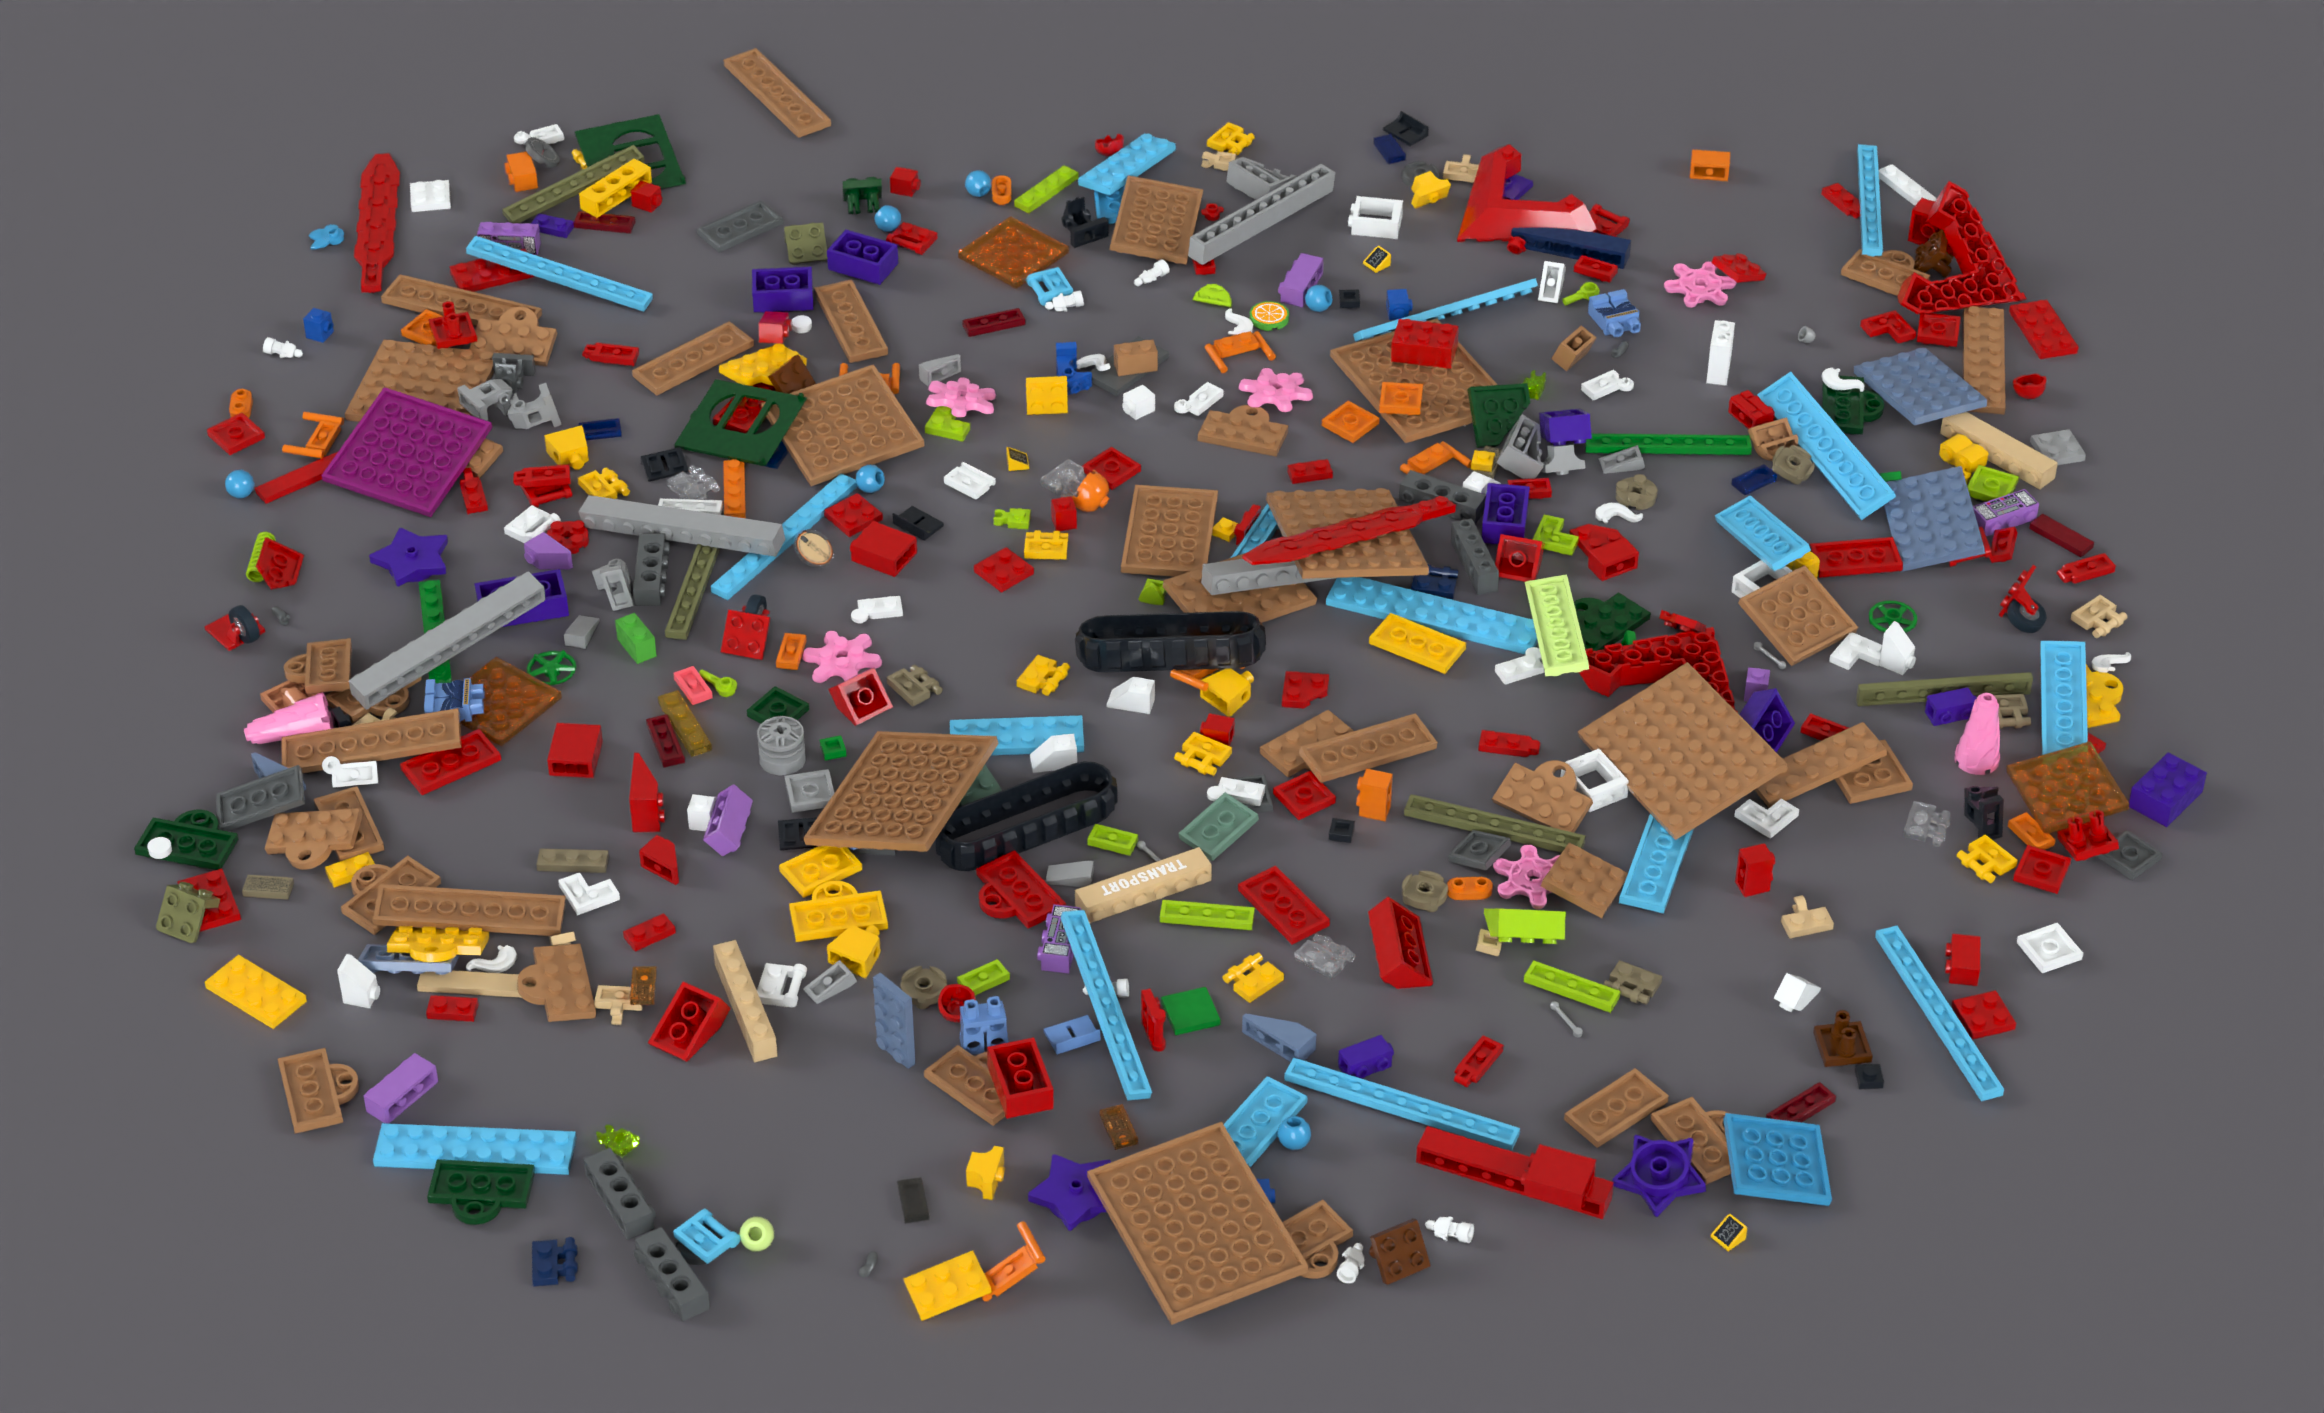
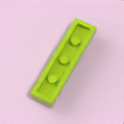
M1063 165L1015 199L1014 206L1027 213H1031L1079 178V172Z
M1162 900L1160 923L1252 930L1255 907Z
M1534 960L1524 975L1525 983L1610 1013L1620 998L1621 991Z

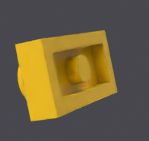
M369 852L326 866L325 870L335 888L351 882L353 875L359 869L375 863Z

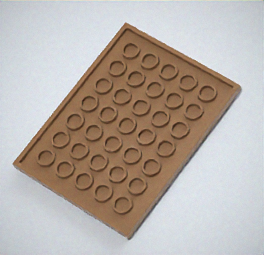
M1437 318L1429 320L1432 323L1442 324ZM1395 331L1330 350V357L1378 412L1382 382L1423 384L1420 415L1380 413L1405 443L1473 423L1467 389L1469 387L1497 385L1459 342L1451 369L1391 362V345Z
M1377 488L1376 490L1356 489L1355 491L1343 489L1335 491L1315 490L1314 492H1305L1303 490H1296L1294 492L1274 491L1273 493H1267L1266 501L1283 537L1304 533L1306 530L1333 525L1349 518L1373 514L1375 511L1389 507H1398L1390 491L1384 488ZM1409 529L1390 532L1367 541L1354 542L1344 545L1342 548L1322 551L1294 561L1302 579L1428 575L1429 567Z
M1688 662L1578 731L1579 738L1592 751L1600 749L1629 780L1627 784L1628 790L1674 840H1677L1788 769L1787 763Z
M877 731L804 836L805 844L818 847L832 846L838 848L851 847L858 849L870 848L928 852L999 744L997 736Z
M1222 1122L1087 1171V1178L1171 1325L1308 1273V1264Z

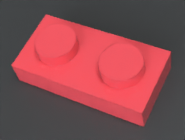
M694 666L674 673V680L692 705L713 698L712 691Z

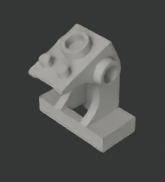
M491 379L472 389L465 385L457 388L460 404L474 417L489 421L487 408L492 404L499 408L505 416L507 415L513 389L502 379Z
M547 383L538 385L541 394L532 402L525 403L523 400L518 399L517 393H514L513 399L510 400L511 408L508 409V418L513 422L515 429H529L550 420L554 427L562 425ZM539 411V413H537V414L529 415V414H531V413H534V412Z
M613 559L607 565L592 571L597 589L606 590L613 611L634 606L631 595L632 580L624 561ZM611 587H616L617 589L612 592Z

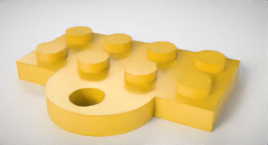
M774 344L771 347L760 349L752 354H747L741 358L719 365V373L738 384L752 386L762 382L773 386L768 375L793 356L799 355L805 366L807 358L785 347L784 344Z
M2086 664L2087 728L2118 722L2120 720V713L2114 705L2118 704L2122 699V682L2109 673L2091 672Z
M829 881L819 885L813 891L812 900L789 903L796 942L836 937L850 926L863 930L869 925H874L879 930L888 929L881 890L858 894L857 890L847 882ZM830 891H838V893H835V894H831V893H828V892H830Z
M412 926L396 927L387 943V952L410 953L413 959L422 962H441L452 959L457 955H481L489 940V932L482 931V928H469L468 931H462L458 927L436 929V927L413 928Z

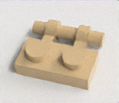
M2099 595L2071 614V620L2086 630L2094 627L2095 630L2092 634L2095 638H2099L2109 634L2112 628L2121 626L2123 621L2127 619V614L2125 612L2116 613L2117 605Z

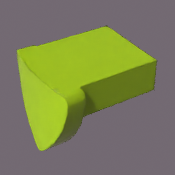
M1148 578L1140 593L1139 601L1147 604L1163 605L1165 602L1164 597L1167 593L1163 588V581Z

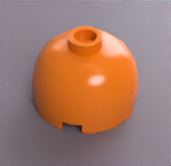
M1093 470L1077 489L1078 497L1074 495L1072 497L1075 507L1083 512H1093L1099 507L1104 508L1110 499L1107 497L1109 492L1108 482L1100 473Z

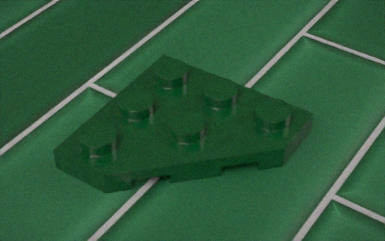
M1527 383L1477 386L1467 389L1477 448H1485V446L1497 447L1501 443L1505 435L1531 403Z

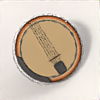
M812 529L803 530L794 540V549L797 556L809 566L816 568L825 567L833 559V546L830 540L819 531Z

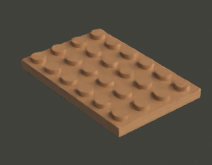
M1128 175L1110 250L1187 265L1190 237L1194 235L1203 189Z
M1135 485L1121 563V573L1175 577L1202 568L1203 564H1208L1218 490Z
M1241 554V555H1238V556H1235V557H1232V558H1229V559H1226V560H1223V561H1230V560L1242 559V556H1243L1244 554ZM1203 567L1163 580V588L1184 613L1242 611L1254 614L1263 623L1316 605L1317 601L1316 596L1305 583L1211 595L1201 583Z

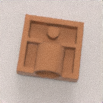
M289 680L260 693L261 700L273 713L276 710L294 705V702L316 695L312 693L306 694L305 683H294Z

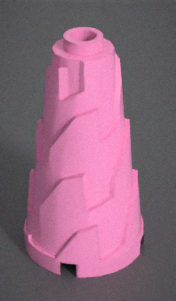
M323 692L318 693L315 696L294 702V705L253 720V722L247 724V728H244L246 740L251 741L252 744H265L282 741V737L334 729L325 694Z
M1983 693L1975 699L1969 721L1966 723L1964 733L1956 747L1955 763L1957 760L1959 762L1958 767L1970 774L1985 775V771L1991 769L1990 773H1992L1999 765V704L1991 693Z

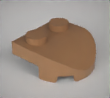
M1787 417L1755 426L1748 430L1756 453L1769 461L1773 460L1779 447L1785 446L1784 448H1790L1791 445H1798L1797 434L1793 435Z

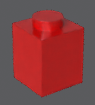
M896 167L890 176V193L912 197L916 190H919L921 180L918 179V171Z
M640 181L631 190L632 207L652 213L662 203L661 187Z
M1072 496L1051 499V519L1056 531L1077 529L1076 507Z
M1209 713L1206 722L1203 721L1201 724L1200 734L1230 746L1235 734V718Z

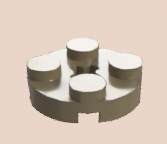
M1791 445L1790 448H1784L1785 446L1779 447L1772 460L1773 472L1796 485L1807 480L1815 467L1814 463L1812 464L1810 460L1811 455L1796 445Z
M1637 474L1634 477L1617 482L1616 500L1628 509L1629 506L1636 507V510H1644L1655 504L1658 489L1653 482L1646 479V476Z
M1419 871V875L1414 876L1410 874L1402 883L1403 903L1417 909L1435 912L1447 899L1448 885L1444 883V878L1441 875L1432 871Z
M916 966L903 974L900 988L912 998V1004L916 1005L919 1009H926L929 1005L938 1003L940 992L947 986L946 975L936 967L930 966V969H922V966Z

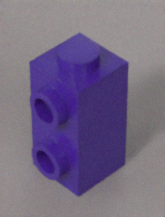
M1968 687L1927 695L1925 713L1933 726L1967 720L1970 718L1974 701L1977 697L1971 693Z
M1382 1035L1339 1050L1338 1067L1342 1073L1362 1079L1392 1067L1394 1050L1389 1042L1387 1043Z

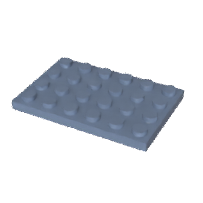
M1917 348L1914 351L1902 352L1895 356L1882 357L1880 360L1863 362L1860 365L1854 366V374L1858 377H1864V382L1913 425L1987 406V398L1926 348Z
M1962 466L1886 482L1896 495L1894 499L1884 505L1891 536L1895 541L1903 562V570L1901 572L1985 554Z

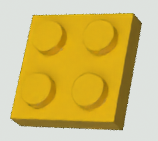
M1067 376L1026 378L1027 415L1068 413Z

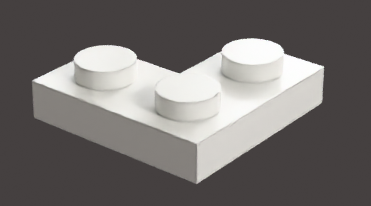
M1851 632L1830 655L1829 662L1847 670L1859 658L1879 666L1882 645Z
M1749 799L1735 810L1734 817L1768 838H1772L1798 817L1799 809L1780 799L1767 810Z
M579 872L558 880L560 889L577 915L620 900L619 892L610 879L588 886Z

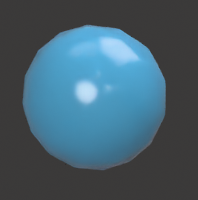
M980 170L970 172L965 180V187L968 193L976 197L986 195L992 186L989 175Z
M890 205L880 208L874 216L875 224L883 232L896 230L902 220L898 209Z
M1316 284L1310 287L1305 295L1306 305L1315 312L1327 310L1332 304L1331 291L1324 285Z
M867 464L856 473V484L865 493L877 492L884 484V473L876 465Z
M242 469L232 471L225 479L226 491L232 497L238 499L245 498L254 490L253 477L249 472Z
M1298 1116L1286 1118L1278 1127L1277 1135L1279 1142L1290 1150L1302 1149L1311 1139L1309 1124Z

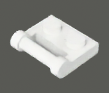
M531 505L506 525L504 531L506 535L526 543L542 532L548 531L551 528V523L555 521L561 522L557 514H549Z
M766 963L757 989L762 1004L795 1007L798 1002L797 994L802 978L806 976L807 967L803 964L787 966ZM787 978H792L788 993L782 995Z

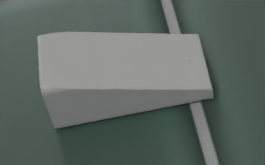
M959 354L919 364V378L928 387L932 381H942L961 372Z
M1638 445L1598 458L1604 474L1645 469Z
M579 615L564 634L565 646L586 649L600 622V618Z
M1094 861L1049 865L1045 882L1049 885L1072 887L1091 885L1094 875Z
M839 960L804 987L803 990L818 1004L851 987L857 980L853 973Z

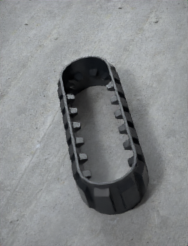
M1242 611L1104 615L1090 618L1080 625L1079 631L1076 633L1075 646L1076 656L1083 663V666L1095 672L1228 669L1247 667L1259 661L1262 653L1266 650L1265 627L1258 617Z
M1083 761L955 809L935 839L936 854L941 856V861L952 869L972 871L1014 850L1019 854L1105 820L1115 810V804L1118 803L1116 778L1111 775V772L1105 766L1096 762ZM1075 792H1098V794L970 842L953 840Z

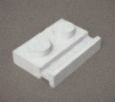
M962 462L960 467H956L944 476V483L977 500L989 490L991 485H995V478Z

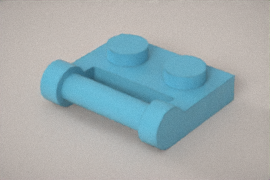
M1059 267L1032 273L1026 277L1027 284L1033 288L1038 296V301L1043 306L1046 305V302H1050L1054 297L1060 295V293H1063V296L1073 294V288ZM1043 281L1049 291L1044 292L1038 282Z
M703 1209L673 1232L674 1238L708 1264L728 1248L736 1247L741 1239L739 1234L735 1231L731 1232L713 1218L710 1211ZM703 1225H707L708 1227H710L713 1231L720 1235L722 1239L720 1240L717 1236H715Z

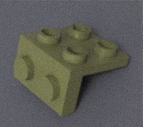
M823 222L784 227V240L787 244L788 258L791 264L827 260V245Z
M187 882L167 885L156 928L165 934L189 943H195L198 939L205 909L218 908L220 898L212 896L213 892L209 890L194 889V885Z

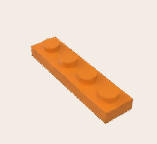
M735 459L723 461L724 515L746 519L745 463Z

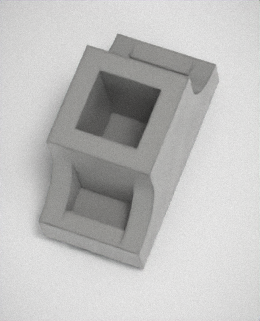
M1572 444L1548 445V455L1543 461V468L1540 472H1556V475L1569 474V470L1584 469L1585 460L1576 457L1574 445Z

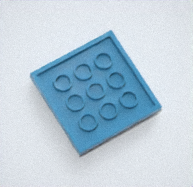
M1731 1113L1725 1114L1723 1121L1734 1194L1825 1206L1830 1205L1832 1196L1820 1125Z

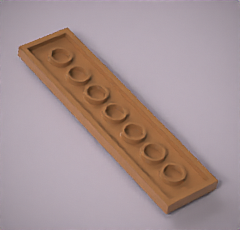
M755 48L724 59V66L798 138L831 126V119L758 49Z
M401 274L381 296V301L384 304L421 313L428 309L444 316L442 304L451 301L454 303L455 313L468 312L472 324L477 326L479 318L499 321V318L505 311L514 307L531 309L536 314L538 320L542 316V308ZM519 315L516 319L523 320L526 315Z
M1977 306L1963 308V379L1987 398L1986 407L1967 412L2005 414L2004 309Z
M456 708L282 737V765L287 768L299 765L303 774L323 770L322 762L329 756L336 757L340 764L382 761L461 748L460 712Z
M380 884L373 915V925L412 926L414 928L436 927V929L458 927L462 931H468L469 928H482V931L494 933L555 936L561 934L566 896Z

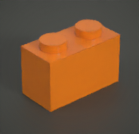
M1692 149L1690 178L1728 181L1730 152Z
M527 152L506 155L507 163H504L505 172L508 174L509 184L514 186L515 192L538 188L537 173L530 155Z
M1366 768L1364 776H1360L1357 783V790H1360L1356 801V806H1359V816L1386 821L1391 808L1393 774Z

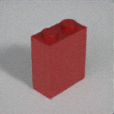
M873 521L851 542V560L895 577L917 554V539L915 536Z
M557 723L547 758L549 776L594 778L603 742L601 725Z
M1539 1144L1536 1153L1532 1152L1528 1162L1529 1170H1524L1521 1178V1184L1524 1185L1523 1196L1581 1211L1595 1177L1596 1159Z

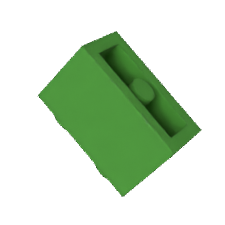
M635 612L615 620L617 640L637 664L657 656L655 637Z

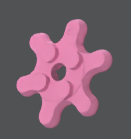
M1710 261L1703 263L1700 269H1691L1687 265L1680 263L1674 265L1673 268L1675 275L1679 279L1665 281L1664 288L1668 293L1684 294V303L1689 308H1693L1697 303H1703L1705 300H1710L1716 305L1722 306L1727 302L1728 296L1721 290L1733 289L1737 282L1729 276H1718L1715 273L1717 267Z
M1263 368L1257 380L1242 379L1239 383V390L1253 393L1247 401V404L1251 407H1260L1263 404L1269 403L1276 405L1277 409L1281 412H1289L1293 408L1291 401H1310L1313 399L1311 389L1299 387V385L1304 383L1303 376L1300 373H1292L1291 375L1279 373L1276 375L1272 369Z
M959 378L957 382L948 381L947 384L940 381H932L929 385L928 390L936 394L929 395L926 404L932 407L947 406L952 409L951 414L955 417H965L969 410H977L984 414L994 412L993 404L987 401L996 399L995 390L992 388L979 389L978 385L970 384V380L967 378Z
M828 631L824 637V643L826 644L824 647L806 648L802 655L803 661L819 665L812 674L813 681L817 683H823L832 676H840L846 681L858 675V671L863 668L876 669L882 665V660L878 654L864 652L872 645V640L867 634H860L853 640H847L845 637H840L835 631Z
M1524 845L1520 849L1522 857L1518 861H1509L1503 858L1497 859L1493 863L1495 872L1509 878L1498 886L1500 897L1509 899L1512 896L1521 894L1529 897L1534 909L1544 908L1547 903L1546 895L1552 892L1541 887V883L1560 855L1548 860L1542 859L1538 856L1535 846ZM1530 877H1538V879H1532V881H1530Z

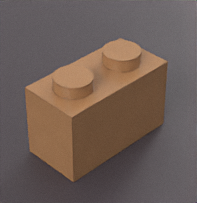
M1581 325L1560 343L1551 359L1568 371L1589 352L1596 337Z
M1154 340L1114 345V366L1117 375L1124 376L1158 371V351Z

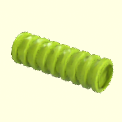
M260 532L255 541L246 571L247 578L253 582L264 580L256 568L264 538L267 537L276 541L274 535L269 532Z

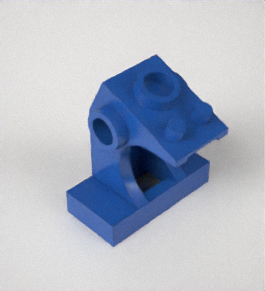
M1076 342L1056 343V375L1067 376V396L1092 387V372H1077Z

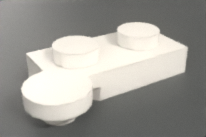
M557 124L532 130L530 134L519 131L514 135V141L518 144H524L530 137L538 138L547 144H554L564 140V134Z
M1611 370L1581 384V390L1593 401L1619 389L1621 391H1631L1634 388V382L1626 377L1620 379L1619 374L1615 370Z
M1207 382L1190 395L1188 401L1180 399L1175 402L1174 409L1178 413L1191 412L1199 416L1223 397V389Z
M900 596L857 600L858 609L853 610L851 613L852 621L859 624L867 621L868 616L870 619L903 616Z
M1528 648L1525 656L1495 665L1496 674L1506 685L1544 673L1543 664L1540 662L1541 654L1539 648Z
M329 756L322 762L323 770L328 774H332L333 788L379 783L377 761L340 764L336 757Z
M1221 777L1218 786H1212L1207 790V797L1211 801H1216L1226 792L1241 803L1260 806L1265 793V785Z

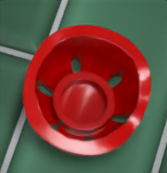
M2038 373L2019 376L2013 380L2014 391L2024 399H2035L2044 393L2047 378Z
M960 984L945 986L938 998V1007L941 1015L947 1021L960 1023V1007L964 1006L965 1000H975L973 990Z

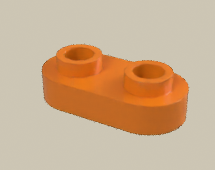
M1003 175L992 179V200L998 205H1005L1011 201V179Z
M241 388L232 393L229 406L230 417L243 413L248 418L250 417L253 399L252 393L249 390Z
M1456 877L1447 882L1448 896L1454 900H1482L1492 895L1493 883L1486 877Z

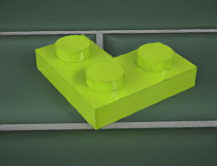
M938 406L925 425V433L963 442L971 427L968 422L955 420L956 417L951 414V408Z
M1544 514L1532 540L1545 543L1544 550L1573 556L1579 536L1561 532L1564 526L1563 518Z

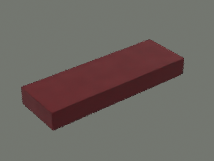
M578 211L574 220V228L631 234L635 225L634 216L603 214L596 218L584 211Z
M1020 308L962 320L968 337L1026 325Z
M2043 513L2030 523V530L2079 557L2084 556L2094 547L2092 540Z
M668 714L646 719L648 730L663 768L685 763L684 754Z
M1818 1082L1767 1113L1766 1118L1802 1123L1836 1101V1096L1822 1083Z

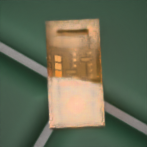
M656 966L633 967L630 1005H654L657 978Z
M1123 1104L1100 1110L1101 1120L1115 1150L1138 1144V1137Z

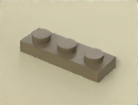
M540 849L537 871L606 873L609 859L608 850Z

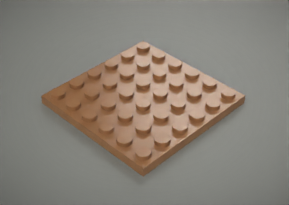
M383 340L345 412V420L360 422L384 387L473 416L460 404L457 388L465 385L472 389L489 381L494 373L493 353L451 347L437 349V346Z
M874 364L789 393L797 396L799 393H803L807 400L782 439V442L810 486L834 479L841 473L845 475L859 470L867 464L873 465L924 447V439ZM776 404L771 407L766 415L772 426L776 423L780 414Z

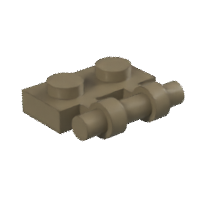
M917 665L911 666V672L903 668L887 676V684L912 707L929 699L930 692L939 695L943 691L939 686V682L935 678H930L927 671L922 667L919 668Z
M2024 694L1994 695L1999 704V729L2014 726L2016 729L2031 725L2030 717H2022L2028 714V706ZM2002 716H2012V718H2002Z
M1619 960L1610 974L1609 981L1605 980L1603 985L1621 991L1620 995L1629 998L1633 1003L1638 1004L1640 1002L1647 1005L1650 997L1654 996L1661 985L1662 976Z

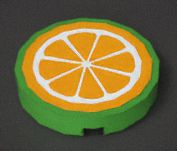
M1264 301L1257 303L1251 308L1250 319L1253 326L1260 330L1273 331V328L1277 327L1282 329L1289 321V310L1281 303Z

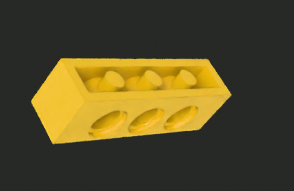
M635 158L580 192L581 210L596 218L631 197V190L640 181L651 184V167Z

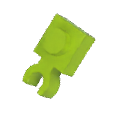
M1010 508L1009 512L996 509L993 523L995 526L1008 524V528L1029 529L1031 509Z

